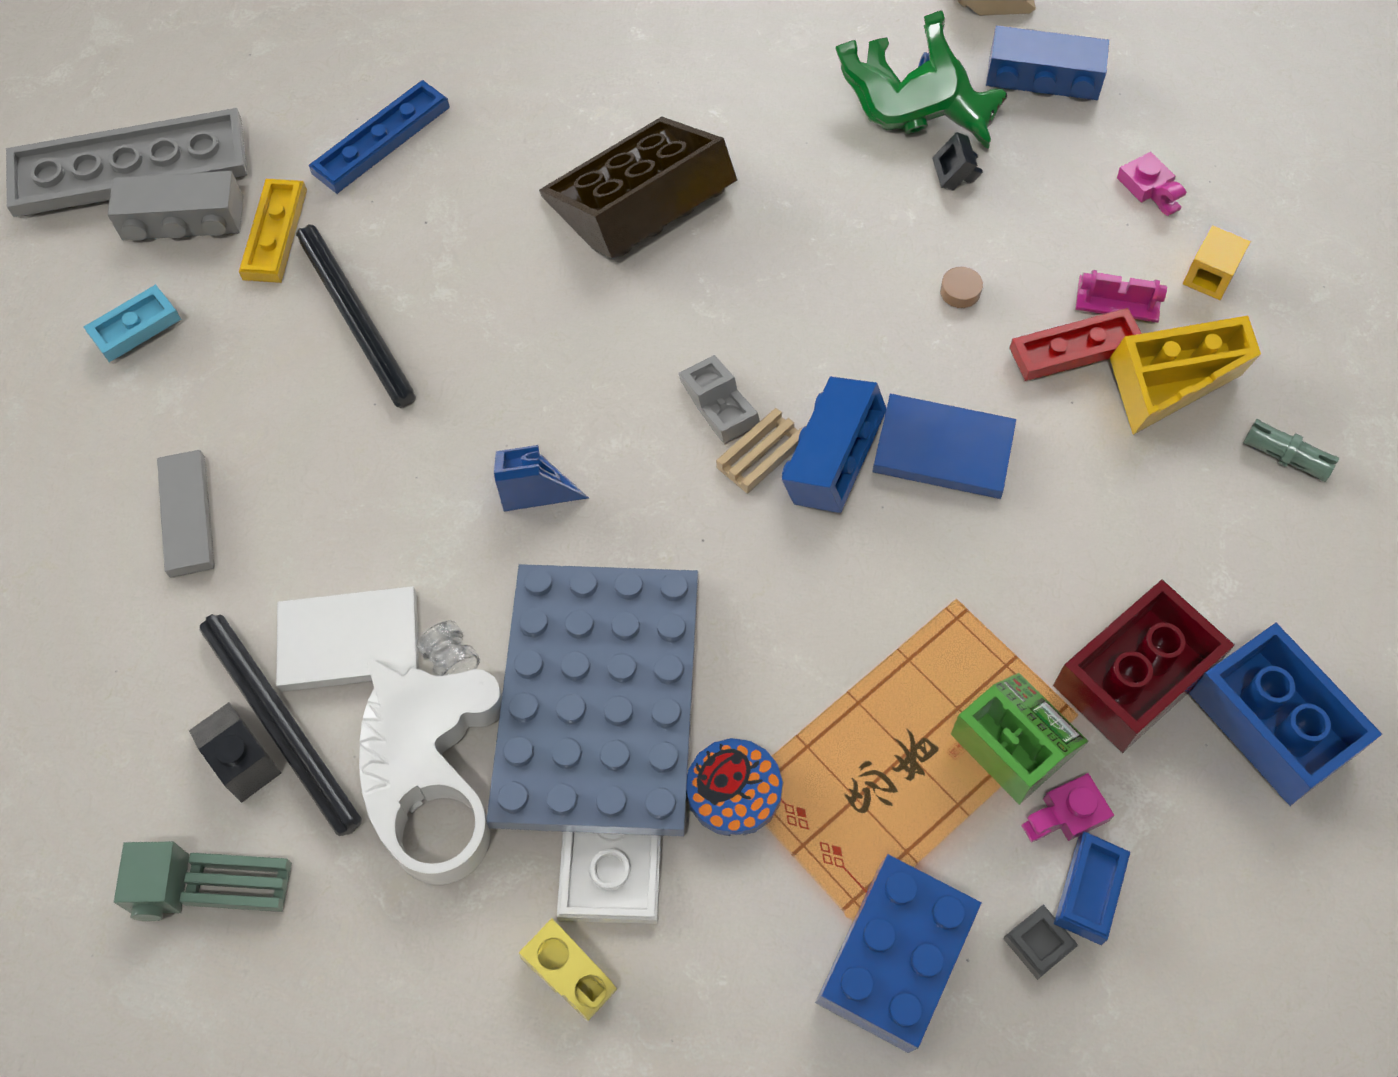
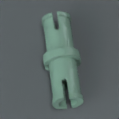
M1259 419L1255 420L1243 442L1279 459L1278 464L1287 467L1289 464L1323 482L1328 480L1336 466L1335 464L1339 460V457L1302 441L1303 436L1297 433L1293 436Z

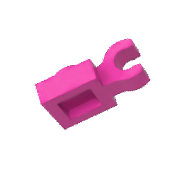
M1152 152L1119 168L1117 179L1141 203L1151 198L1161 212L1167 216L1181 210L1182 206L1176 200L1185 196L1187 192L1180 183L1174 181L1176 175Z
M1087 773L1047 792L1043 798L1047 807L1027 817L1029 821L1021 826L1031 843L1058 829H1061L1067 840L1070 841L1079 837L1084 831L1089 832L1109 822L1115 815L1091 776Z

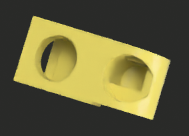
M553 918L519 952L520 958L555 993L558 992L587 1021L594 1016L617 990L610 979Z

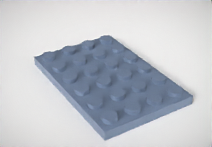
M519 564L486 820L489 829L684 837L698 570Z

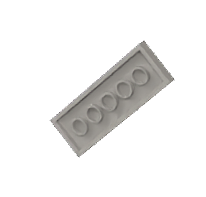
M237 108L6 148L7 208L13 217L110 200L113 178L218 171H232L234 177L246 176L247 165L244 137L239 111Z

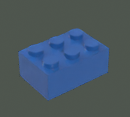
M1277 622L1208 670L1189 693L1289 806L1293 805L1347 764L1382 735L1374 724Z
M887 854L877 869L815 1003L907 1053L918 1049L982 902Z

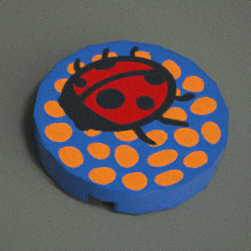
M730 738L714 742L697 754L688 769L686 793L690 810L701 825L719 835H747L757 832L772 820L780 806L783 781L778 764L766 749L748 740Z

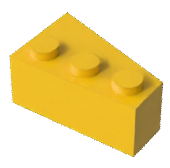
M1248 315L1125 336L1110 357V361L1133 435L1244 374L1261 355Z

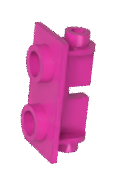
M1092 270L1091 274L1083 272L1079 276L1075 310L1106 314L1129 308L1134 319L1158 323L1160 305L1166 298L1167 285H1160V280L1156 279L1149 281L1130 278L1129 282L1122 281V276L1097 273V270Z

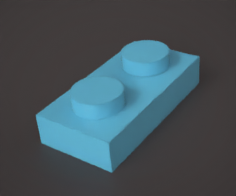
M155 284L85 325L84 329L108 362H111L177 323L181 318Z

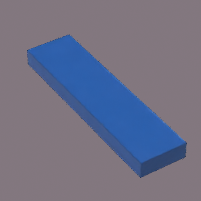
M421 80L310 163L309 168L312 175L338 194L449 109L448 98L424 80Z

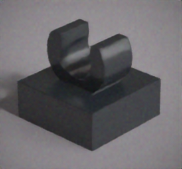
M956 132L932 157L942 188L954 191L963 180L973 183L983 173V170L977 167L976 159L978 154L973 151L967 135Z

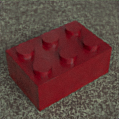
M1161 579L1066 662L1053 686L1112 744L1124 753L1180 702L1208 670L1220 663L1235 644Z

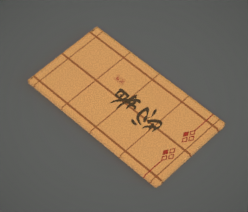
M957 598L772 755V758L778 764L783 785L780 806L772 820L765 826L844 912L845 917L849 918L852 922L879 865L887 854L915 867L1001 788L993 777L951 735L957 717L992 685L1020 673L1070 723L1079 716L1072 707L1056 694Z

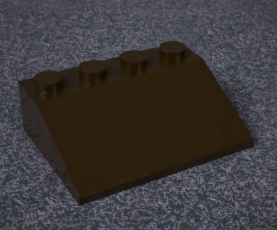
M661 116L539 189L541 197L592 249L612 259L627 254L633 245L644 238L659 234L665 225L676 218L691 214L694 211V207L705 200L721 195L726 187L737 181V177L723 137Z

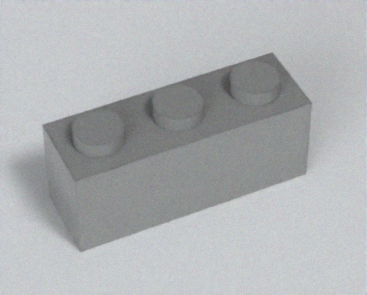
M232 171L113 178L108 217L122 240L138 241L155 238L240 233L243 195Z

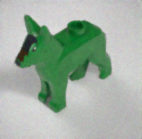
M943 10L924 16V29L930 60L910 72L902 82H900L886 62L885 51L889 46L887 37L869 41L867 63L859 60L856 40L835 47L841 63L843 76L856 93L869 121L882 126L886 130L905 129V132L909 134L928 127V120L945 115L960 127L971 132L985 148L989 149L991 137L987 128L992 124L998 109L1005 102L1008 94L1003 89H990L985 92L974 91L965 68L956 59L943 33L945 27Z

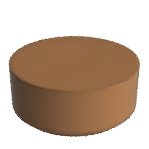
M954 267L944 274L940 293L943 300L949 305L957 308H967L979 300L983 281L981 276L971 268Z

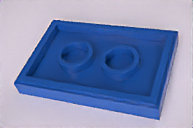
M890 393L872 472L1001 499L1017 419Z

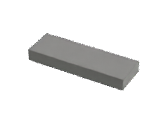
M194 450L157 458L164 570L166 574L171 578L214 569L205 456L201 450Z

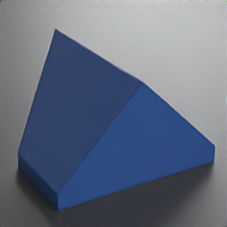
M538 445L496 451L494 477L504 512L589 499L585 493L540 454Z

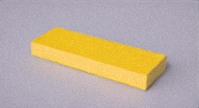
M265 179L239 268L242 280L282 283L307 192L304 181Z

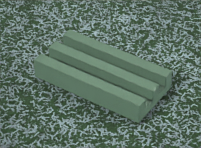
M190 853L188 862L191 864L190 872H186L184 879L187 887L185 892H181L179 901L183 905L274 912L283 911L292 865L287 858ZM204 868L278 872L277 878L210 874L203 873ZM200 885L274 890V895L272 898L199 893Z

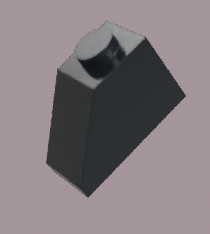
M229 702L189 730L200 753L223 785L241 803L281 774V771Z

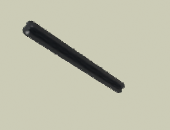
M308 224L305 228H299L296 233L299 243L394 405L398 408H404L407 404H412L416 399L413 388L318 229L312 224Z
M221 614L207 616L206 620L200 624V632L336 835L344 836L353 833L361 825L362 818L225 617Z

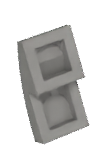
M715 355L679 372L680 380L694 404L724 444L750 431L760 422L758 412L737 390L735 377Z

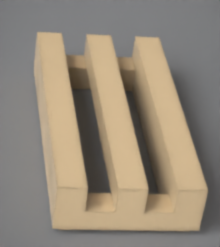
M775 408L716 460V468L748 494L796 450L802 428L797 430L794 427L795 422L790 418L785 420L782 417V412ZM775 427H777V428H776L773 432H771L764 440H762L755 448H753L746 456H744L736 465H734L733 467H731V466H732L736 461H738L745 453H747L754 445H756L763 437H765L772 429H774ZM785 435L789 437L745 478L741 475L753 463L760 460Z

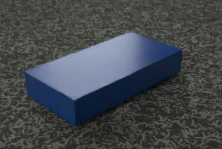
M1084 831L1078 837L1054 925L1102 946L1109 937L1131 852Z

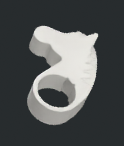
M369 658L367 666L373 681L374 690L368 699L362 720L359 756L361 788L369 819L387 850L413 878L435 885L449 884L461 880L473 872L485 857L490 843V829L486 822L487 815L478 795L442 757V754L462 739L467 728L485 727L499 719L502 703L499 684L493 675L484 670L473 669L452 675L434 676L421 669H415L412 662L390 670L377 660ZM439 798H450L467 805L475 814V828L470 842L460 854L448 861L430 864L419 862L405 853L403 832L409 819L407 813L410 811L412 814L423 804L421 802L423 799H426L428 802Z

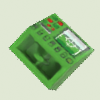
M1020 673L992 685L958 715L951 732L954 739L1019 805L1089 742Z

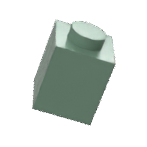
M174 841L123 842L113 903L131 913L130 918L139 921L162 920L163 913H181L182 903L179 901L181 892L185 890L184 879L188 869L190 854Z

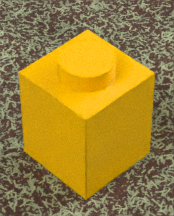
M1212 225L1189 268L1183 285L1221 301L1251 241Z

